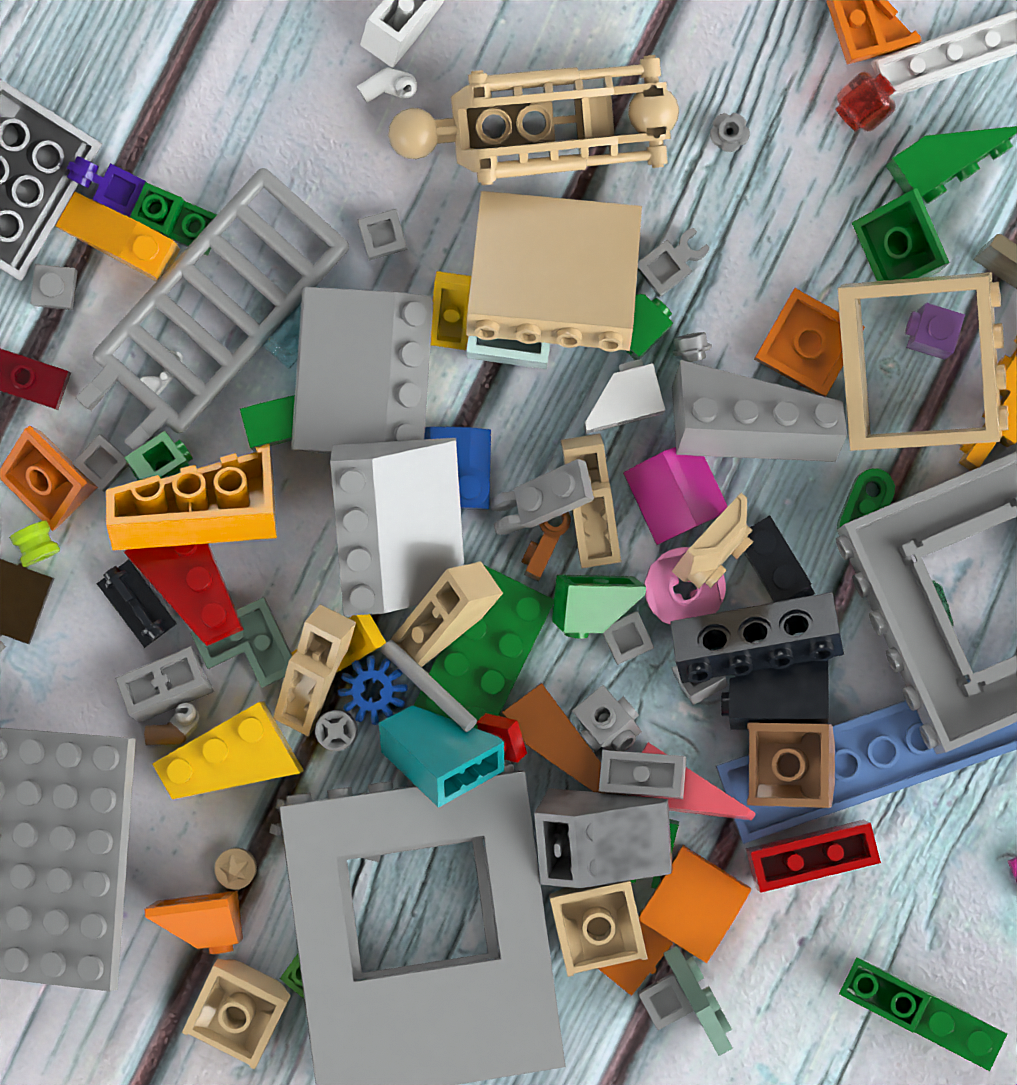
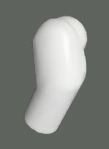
M386 67L356 87L366 103H369L382 93L400 98L413 97L417 91V82L415 77L408 72Z

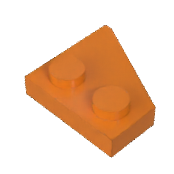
M826 0L847 65L897 52L922 42L920 35L916 31L911 33L895 16L898 11L888 0Z

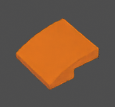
M682 845L672 860V873L662 875L658 887L639 913V921L707 963L738 915L751 892V887Z

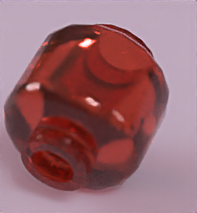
M862 71L838 92L837 101L839 105L835 110L855 132L860 128L866 132H871L895 111L896 105L891 95L897 90L882 73L874 77L869 72Z

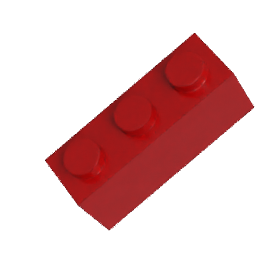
M864 819L745 848L754 885L760 893L881 863L871 822Z

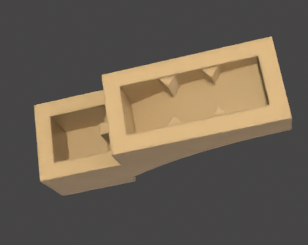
M601 434L561 440L564 465L576 459L586 461L594 496L593 501L572 510L581 569L621 562Z
M321 604L304 623L297 652L288 662L273 719L306 736L312 733L316 728L321 709L337 669L348 651L356 624L355 621Z

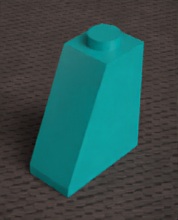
M413 705L379 722L381 753L438 808L505 771L504 741L498 736L476 728L465 732L454 720Z

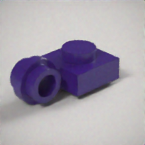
M77 156L74 162H69L67 169L70 170L67 175L68 179L88 189L92 182L98 184L99 187L92 200L130 217L147 181L111 163L104 177L96 174L99 166L82 157Z

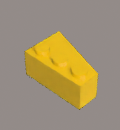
M264 701L254 704L152 763L171 799L299 774L304 771Z

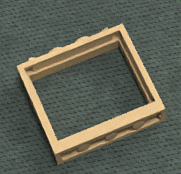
M992 272L842 284L837 288L850 451L1000 442L1002 430H1009L1008 406H1000L999 390L1006 389L1005 364L998 365L997 349L1004 348L1002 323L995 324L994 307H1001V293L999 282H992ZM977 290L986 427L871 434L861 299Z

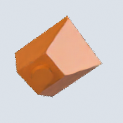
M237 891L158 900L144 909L147 919L197 949L209 948V954L234 951L233 944H239L243 940Z

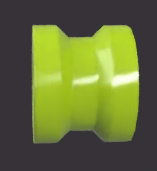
M46 520L29 525L9 537L12 544L18 546L21 551L20 561L23 567L41 562L60 551L58 543L52 541L48 534L50 526Z

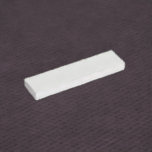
M1017 10L874 59L871 65L884 100L1016 55Z

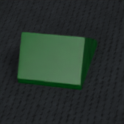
M917 188L851 222L877 281L930 277L939 273L950 263Z

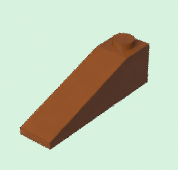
M542 683L502 711L506 718L518 721L523 741L527 746L591 791L601 793L599 792L601 762Z

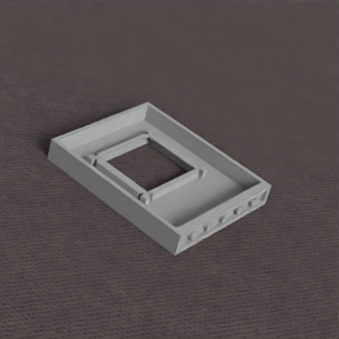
M1017 452L860 517L837 529L839 537L836 538V544L839 552L845 560L850 559L856 573L852 576L855 588L862 598L867 597L873 611L869 613L871 624L878 635L883 634L889 650H886L888 662L895 673L900 672L906 685L903 688L904 698L912 711L917 710L923 723L919 727L922 739L929 749L934 748L936 754L946 753L1017 722V655L973 674L921 558L1017 517ZM911 555H914L916 562H913ZM965 675H968L970 682H967Z
M513 764L504 765L505 771L439 808L410 780L409 786L393 788L392 781L368 784L369 792L353 794L352 787L327 790L328 798L312 800L311 793L286 796L287 804L278 805L315 1085H459L566 1067L525 771H514ZM472 842L487 953L362 973L347 860Z

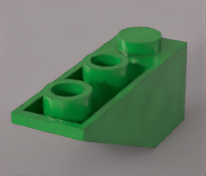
M1017 126L926 135L894 156L886 165V168L904 194L917 188L921 198L924 199L926 204H929L947 191L944 186L955 177L960 182L964 181L981 169L977 164L988 155L995 160L1013 148L1011 140L1017 135Z

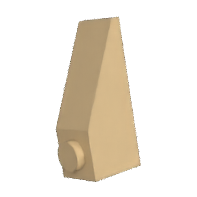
M481 561L449 568L390 640H393L419 666L423 667L482 619L503 592Z

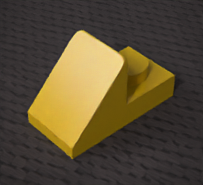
M436 271L433 291L432 346L467 350L469 337L466 335L471 276Z

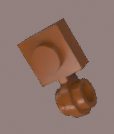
M569 512L560 515L562 519L560 526L553 527L548 521L539 524L544 534L539 544L531 540L521 561L528 565L524 573L525 576L539 582L560 536L569 529L571 523Z

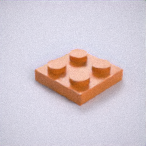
M794 288L754 360L816 395L826 397L843 367L839 312Z

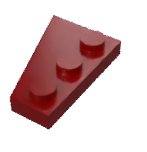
M209 543L138 548L123 551L206 646L244 630Z

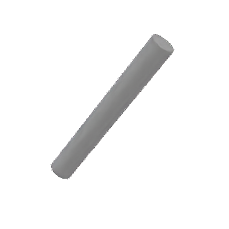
M393 640L388 641L382 647L381 652L465 732L470 731L475 726L477 719Z

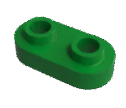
M872 468L860 473L855 478L839 516L837 529L854 519L868 515L891 504L895 494V483L886 471ZM869 482L875 483L878 486L879 492L876 497H871L866 493V485Z

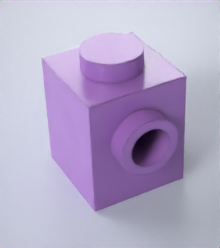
M925 303L917 312L912 311L909 317L905 334L910 335L906 348L945 360L954 353L965 314Z

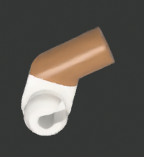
M181 703L175 708V714L166 725H146L144 730L146 746L184 743L198 726L199 712L192 704Z

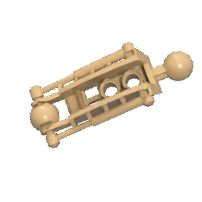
M656 55L643 56L644 59H640V65L578 70L577 67L494 75H487V73H483V70L471 71V74L468 75L469 85H466L451 96L453 118L434 119L430 113L423 109L408 108L394 116L389 125L388 137L392 148L397 154L406 159L415 160L429 155L434 151L437 144L455 142L457 163L472 172H477L478 183L481 182V185H492L493 181H496L498 178L585 170L586 166L646 160L648 165H652V168L664 167V164H668L667 146L664 145L663 140L671 139L670 130L674 128L678 121L679 106L677 99L667 90V82H659L658 76H661L660 58H656ZM641 75V78H644V84L613 87L612 77ZM604 78L603 88H583L582 80ZM573 84V91L553 92V86ZM543 87V93L523 95L522 89ZM513 90V96L492 98V91ZM636 93L629 104L628 115L631 125L639 133L614 135L611 95ZM574 99L575 115L553 117L552 101ZM530 111L540 112L545 119V127L540 133L535 135L527 133L522 125L524 116ZM492 114L501 116L505 122V131L497 138H489L482 130L484 119ZM576 123L577 139L555 140L554 125ZM649 141V147H646L647 150L618 153V144ZM608 145L610 154L589 156V147ZM575 148L579 150V154L558 156V150ZM544 151L549 153V157L528 159V153ZM518 154L519 160L497 161V156Z

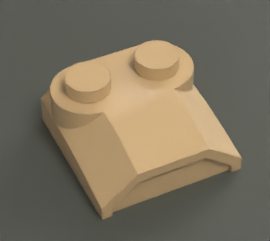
M740 493L686 551L673 568L672 572L683 582L691 581L699 589L704 583L712 588L727 571L722 566L724 561L730 555L738 559L753 543L748 537L753 530L746 524L747 497Z
M630 880L586 888L564 887L549 894L568 977L583 971L637 959H648Z
M217 959L182 1033L185 1035L189 1034L249 1064V1067L255 1070L287 1007L291 995L278 980L238 960Z

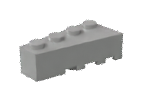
M680 360L672 385L676 455L836 462L847 437L843 401Z

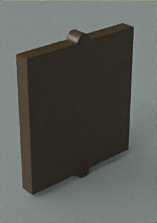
M0 559V637L4 635L26 644L31 643L55 578L30 570L28 566L23 567L22 563L17 565Z

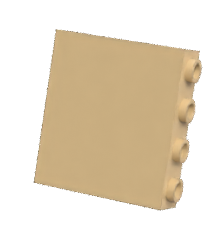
M481 191L466 335L477 336L484 340L499 338L518 340L525 344L541 342L559 344L567 348L584 346L600 348L609 352L618 350L630 351L634 323L642 206Z

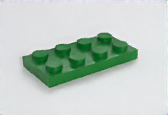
M487 566L485 568L503 594L482 619L439 653L429 673L477 721L486 713L499 716L554 604L553 598ZM422 690L420 691L414 706L453 720Z

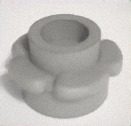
M723 113L717 116L713 121L714 127L710 131L712 142L726 152L737 151L740 145H745L749 139L750 130L746 128L747 122L744 117L737 113H732L731 115ZM728 128L733 129V135H728L726 130Z
M705 332L691 333L674 338L676 350L672 352L675 356H681L683 361L693 362L706 358L705 351L710 350L712 344L707 342Z

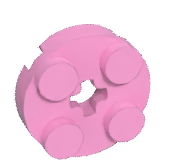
M690 547L675 548L663 553L649 567L644 581L646 586V603L651 612L665 624L671 625L670 621L716 613L725 597L726 583L724 574L712 588L705 583L700 589L696 587V590L690 592V599L683 600L681 594L674 593L673 586L679 584V578L672 570Z

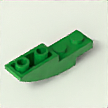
M856 957L839 992V995L912 1033H916L989 1072L1008 1033L971 1015L969 1012Z

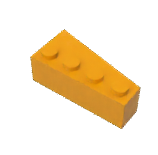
M270 443L255 447L256 452L237 457L236 453L220 457V462L201 468L191 465L180 468L181 472L176 475L162 479L156 475L107 489L106 526L112 550L277 538L274 476Z

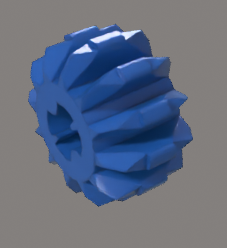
M368 656L367 671L364 670L359 661L355 660L352 662V667L358 676L355 678L349 673H343L341 679L353 685L352 689H339V696L352 695L354 699L346 703L343 709L348 712L357 705L361 707L355 718L358 722H362L367 711H371V722L373 725H378L380 722V709H382L386 718L394 715V712L388 706L390 702L400 708H403L405 705V701L394 697V692L408 691V685L400 684L394 686L393 680L401 677L403 672L397 669L388 676L386 672L391 665V661L388 658H385L381 663L380 669L376 670L375 657ZM373 678V683H377L379 680L384 686L379 691L382 698L377 702H374V697L367 700L363 694L367 690L365 682Z

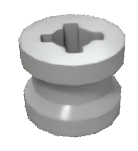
M333 710L325 713L319 718L315 729L318 742L322 747L330 751H340L348 748L354 743L358 732L356 720L351 714L343 710Z

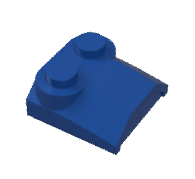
M425 427L424 440L456 438L461 510H490L491 429Z

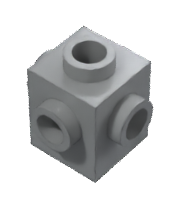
M604 685L600 686L572 710L585 727L580 732L581 736L595 752L601 747L608 751L624 752L634 744L636 736L642 732L634 722V719L639 716L636 710L624 697L617 701Z

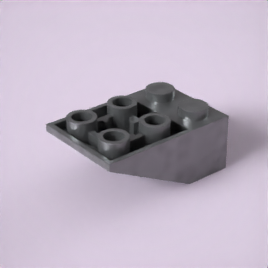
M549 788L534 812L540 884L586 888L672 873L668 799Z

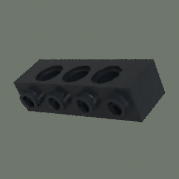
M833 592L670 621L675 662L682 683H702L716 677L728 675L742 676L751 671L768 668L782 669L796 663L813 660L821 662L844 655ZM796 633H803L799 636H792ZM756 640H763L759 643H752ZM716 647H722L721 649H718V650H712V649H714V648H716Z

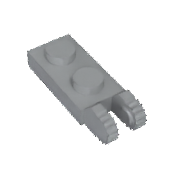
M576 459L515 487L514 491L503 492L491 498V510L496 512L506 511L517 506L519 512L517 515L506 516L495 522L496 534L506 535L526 527H535L593 501L594 496L586 461Z

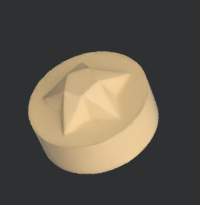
M243 848L226 850L218 857L215 863L217 880L224 887L233 890L247 886L254 879L257 871L255 858L249 851Z

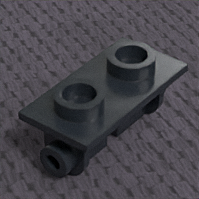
M129 559L119 567L114 566L103 575L104 578L96 583L144 648L177 624Z

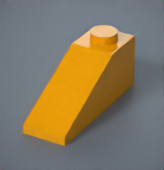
M77 192L73 193L56 224L58 229L156 282L173 264L181 250L170 238Z

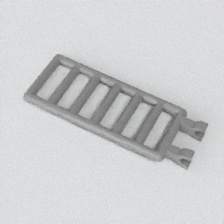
M265 168L259 169L94 350L93 359L103 367V370L76 396V399L84 407L92 411L108 390L118 381L152 411L151 414L124 441L134 451L150 441L165 424L174 432L183 433L300 305L302 301V288L316 287L347 253L349 243L269 170ZM263 188L329 246L328 250L314 265L248 206ZM236 218L242 221L303 276L288 294L284 293L221 236ZM209 247L276 306L261 324L255 321L194 266ZM182 277L249 336L233 354L167 296L169 291ZM155 307L222 366L206 384L140 326V323ZM128 337L195 396L179 414L112 355Z

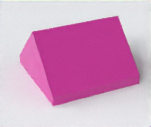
M673 447L623 472L656 545L719 517L728 507L704 456L676 455V447Z

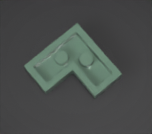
M265 597L236 610L244 630L206 646L193 631L190 632L207 669H211L245 652L261 688L283 679L288 662L293 656Z
M678 946L664 952L663 954L718 1056L733 1049L726 1036V1033L731 1031L732 1028L710 987L700 988L698 981L704 979V976L693 956L685 960Z

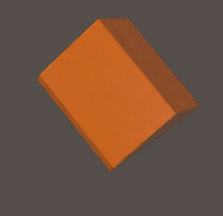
M32 426L24 429L0 468V480L42 521L46 520L52 531L57 529L98 488L72 464L73 462L42 431Z

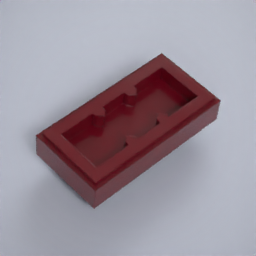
M0 348V391L59 410L71 372Z

